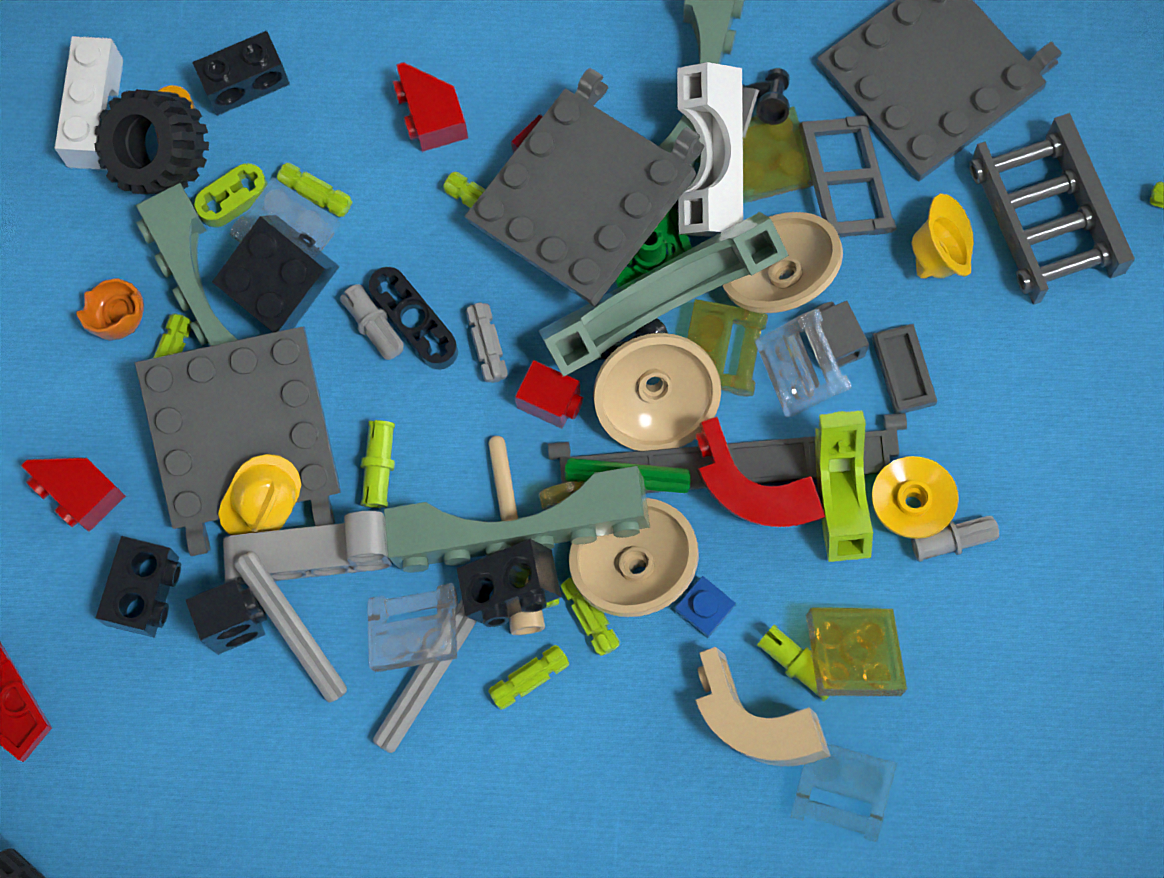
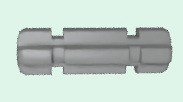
M482 302L475 303L466 309L469 325H474L471 333L479 362L484 361V364L481 365L483 377L486 382H499L507 378L508 372L505 361H500L499 358L503 356L495 324H490L489 322L493 320L490 306Z

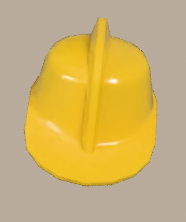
M941 193L933 197L928 220L913 235L911 241L912 249L916 256L917 275L921 279L930 276L943 279L953 274L966 277L971 274L974 241L970 220L957 200L950 195Z
M271 454L255 456L243 463L235 473L220 504L218 515L220 524L225 531L232 536L280 530L292 513L300 493V476L294 465L281 456Z

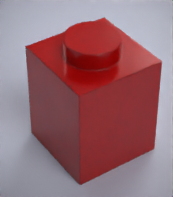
M533 360L515 399L518 409L563 429L568 418L572 420L576 418L584 397L580 396L579 380L568 375L563 377L561 372Z

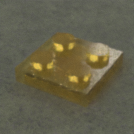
M794 106L790 107L788 118L778 125L766 124L758 116L751 117L746 136L742 138L743 203L813 186L798 128L800 123Z
M811 607L806 614L818 696H902L907 690L893 609Z

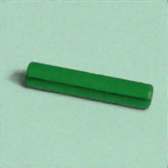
M569 458L565 465V481L568 483L585 484L594 473L638 466L644 478L645 490L687 493L690 489L691 472L683 468Z

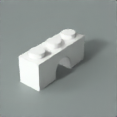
M72 36L55 143V150L68 168L107 170L101 169L98 160L102 157L100 152H95L94 143H99V135L95 134L96 125H102L103 121L99 116L103 110H107L108 96H118L123 58L110 38Z

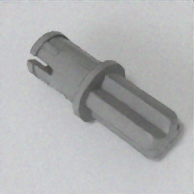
M357 284L348 288L345 291L346 295H341L340 301L359 324L357 329L360 334H367L385 359L391 360L403 352L404 345L387 322V313L376 307L362 285Z
M985 516L959 524H954L951 521L941 532L927 538H911V543L917 561L921 562L924 559L950 552L960 555L962 549L995 541L999 538V529L993 516Z

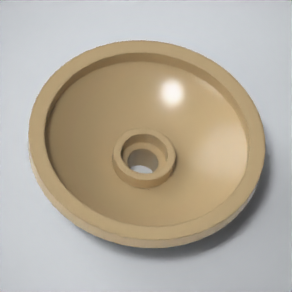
M788 212L770 216L769 218H771L789 256L752 276L747 275L722 285L727 296L741 308L758 313H777L792 310L816 298L834 280L843 259L841 240L835 228L828 221L817 215L804 212Z
M647 334L624 343L605 360L594 384V406L598 419L605 431L614 440L628 448L637 451L679 448L696 439V433L702 432L699 425L700 422L715 417L721 399V382L712 359L695 342L674 334ZM652 377L660 378L659 382L655 385L646 384L647 380Z
M646 498L650 528L640 529L639 534L631 537L620 538L615 537L614 534L597 536V540L593 543L571 545L569 554L571 576L579 593L589 604L611 615L637 617L665 608L679 598L688 588L698 565V543L688 520L671 505L656 499ZM637 567H645V570L641 573H632Z

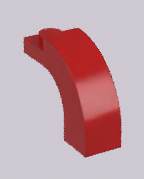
M718 417L700 422L699 425L702 432L696 433L695 438L702 457L710 456L713 464L701 467L697 471L711 496L728 512L747 522L769 527L797 526L825 517L811 476L781 486L757 484L746 478L734 464Z

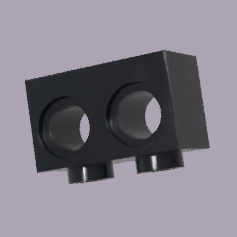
M267 30L192 62L217 116L290 85L283 64Z
M121 536L95 619L108 627L155 638L157 629L164 626L168 617L169 604L165 602L170 586L175 587L180 577L181 562H178L179 556L169 547ZM148 559H157L156 570L149 576L141 577V565ZM143 599V612L135 618H128V606L135 600Z
M532 539L457 568L465 616L484 624L486 627L504 625L509 622V617L519 612L532 613L543 610L547 606L546 603L561 598L552 549ZM531 574L530 580L526 584V580L528 576Z
M235 579L185 600L200 640L218 655L266 635L261 623L268 620L265 610L254 596L251 588L244 589Z

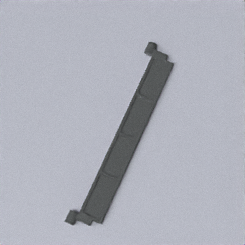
M905 413L884 415L883 431L865 432L864 475L879 474L890 463L889 457L899 456L897 430H907ZM815 436L727 444L732 460L738 470L746 478L757 484L796 481L811 476L812 479H817ZM569 442L548 443L549 460L560 459L562 485L572 484L573 493L584 484L568 483L565 481V465L569 458L688 469L691 472L689 490L706 489L697 469L713 464L710 456L702 457L698 446L570 457L571 448ZM645 490L646 494H648V493L664 492V491Z

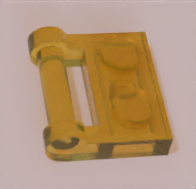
M695 299L687 339L695 342L710 356L719 374L721 390L729 391L738 396H753L756 382L752 378L761 330L766 329L768 315L766 313L752 312L741 307ZM733 324L745 327L736 375L724 373Z

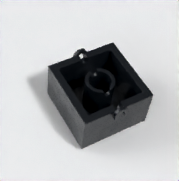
M277 215L260 216L212 283L274 333L293 329L340 266L314 246L316 241L304 232L299 234Z

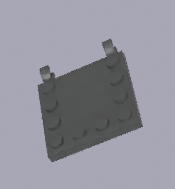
M895 0L817 58V65L861 116L867 117L872 129L918 181H921L1043 90L1047 82L1042 75L1058 64L1056 59L1062 55V52L1051 41L1028 61L973 0Z
M589 68L582 75L575 94L566 88L563 90L467 212L465 218L470 224L595 307L696 177L695 170L690 164L701 154L705 146L698 141L700 138L698 133L685 127L678 135L670 154L596 108L594 105L605 95L609 87L601 82L604 78L603 75Z
M305 326L135 362L172 528L186 527L187 545L191 557L211 551L205 522L219 519L218 512L221 501L235 473L243 463L255 456L271 454L281 456L290 461L299 472L301 481L300 493L296 503L311 500L315 526L335 524L329 495L341 493Z

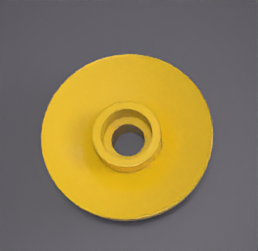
M918 456L903 457L886 465L876 477L872 489V505L878 519L893 533L906 538H927L944 530L954 518L958 507V490L950 473L937 462ZM915 497L921 502V506L911 508L906 504V499Z

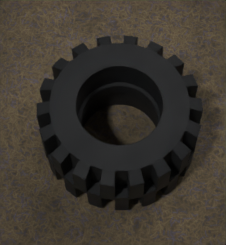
M136 89V91L121 93V98L114 97L108 103L110 110H103L99 116L103 121L102 125H96L95 134L99 135V143H94L95 152H100L102 157L98 160L100 168L108 169L106 177L111 182H118V188L124 191H132V193L159 194L179 183L186 189L189 187L187 181H196L200 176L197 168H204L207 159L203 157L204 150L209 151V142L204 141L203 136L208 133L206 124L199 123L202 115L198 109L190 108L192 102L186 98L178 97V94L172 92ZM153 123L158 134L159 145L156 156L151 161L146 152L145 138L149 127Z

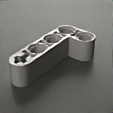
M359 511L344 516V523L239 534L223 539L226 583L235 579L240 585L246 584L235 568L234 563L250 551L256 553L274 581L375 571L389 568L392 565L391 560L388 558L385 516L378 511Z

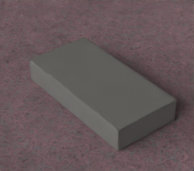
M914 324L874 333L872 341L894 413H907L935 406L937 403L936 394Z

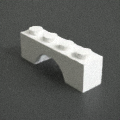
M706 62L677 68L678 110L692 122L696 132L700 135L699 141L705 146L701 152L700 168L695 180L678 199L679 234L714 237L743 221L742 68Z

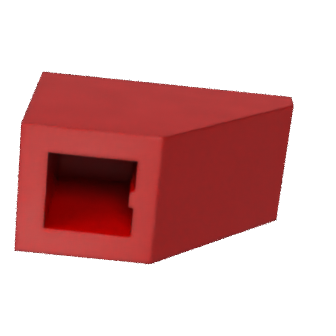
M405 62L396 64L400 79L392 82L399 105L407 103L411 115L404 116L410 140L418 138L422 152L468 139L466 122L454 86Z
M88 458L26 460L21 465L31 475L26 483L43 500L48 495H51L60 504L54 511L72 528L79 523L90 532L126 497Z

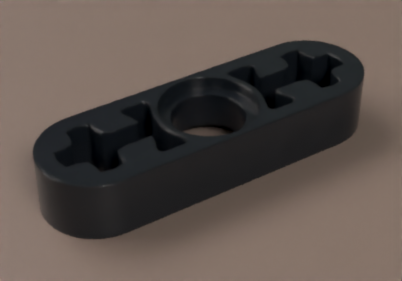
M383 267L376 270L369 280V289L376 304L387 313L389 320L427 366L438 370L451 366L458 356V347L453 334L401 271L393 267ZM387 281L390 284L396 282L397 293L402 299L398 305H396L395 299L389 292L385 291L380 294L383 291L381 287L382 282ZM412 308L420 309L425 313L424 322L415 328H409L402 323L403 314ZM429 331H431L432 337L438 344L442 345L447 342L445 345L447 353L441 357L437 352L429 355L432 349L425 337Z

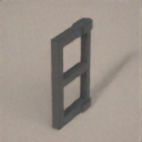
M852 116L843 119L801 122L798 128L821 217L835 228L839 237L868 234L879 235L894 232L897 228L889 207L869 132L867 117ZM857 133L866 169L824 172L815 136ZM870 182L879 218L837 222L828 185Z

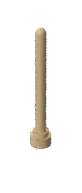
M493 436L489 440V450L501 521L517 520L518 515L506 443L501 436ZM542 610L532 613L519 612L509 617L512 635H527L545 629Z

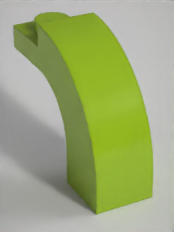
M863 410L820 414L819 428L815 429L818 497L825 517L821 518L828 562L871 558L873 529L864 480L866 423Z

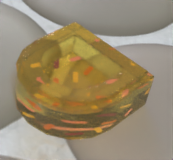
M567 482L540 491L538 497L542 510H547L561 503L585 483Z

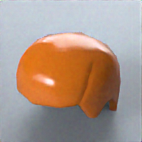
M115 278L104 280L91 291H86L84 293V308L77 311L79 321L88 332L108 341L120 340L134 333L139 326L144 311V300L142 294L132 283Z

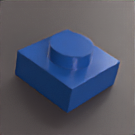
M702 576L675 607V612L706 638H709L734 609L736 603Z

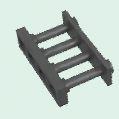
M1070 113L1054 118L1044 141L993 158L985 141L977 144L969 163L971 175L976 184H982L1018 268L1016 271L1018 285L1024 294H1029L1033 305L1042 302L1049 289L1046 282L1096 265H1100L1102 268L1105 267L1110 279L1125 274L1135 258ZM1050 155L1052 158L1058 159L1063 170L1061 176L1009 194L1007 193L999 175L1000 172ZM1066 191L1068 194L1074 195L1079 206L1076 213L1023 230L1015 212L1016 208ZM1081 228L1085 231H1090L1095 243L1093 249L1039 267L1031 245Z

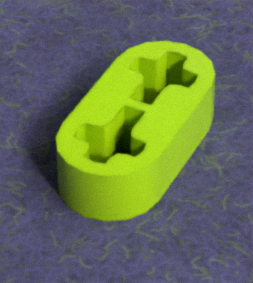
M253 164L239 165L202 189L195 199V209L200 219L206 225L211 227L224 226L265 198L268 192L267 180L258 166ZM247 177L250 181H254L256 186L251 191L243 187L241 182ZM215 200L216 203H220L222 210L215 214L213 210L209 209L208 203Z

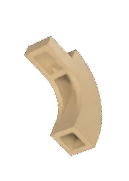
M717 647L700 652L703 666L698 667L699 678L706 692L711 691L712 694L696 699L703 718L720 739L743 755L768 765L797 766L830 757L818 716L812 709L806 708L778 718H761L748 713L738 697L726 655Z

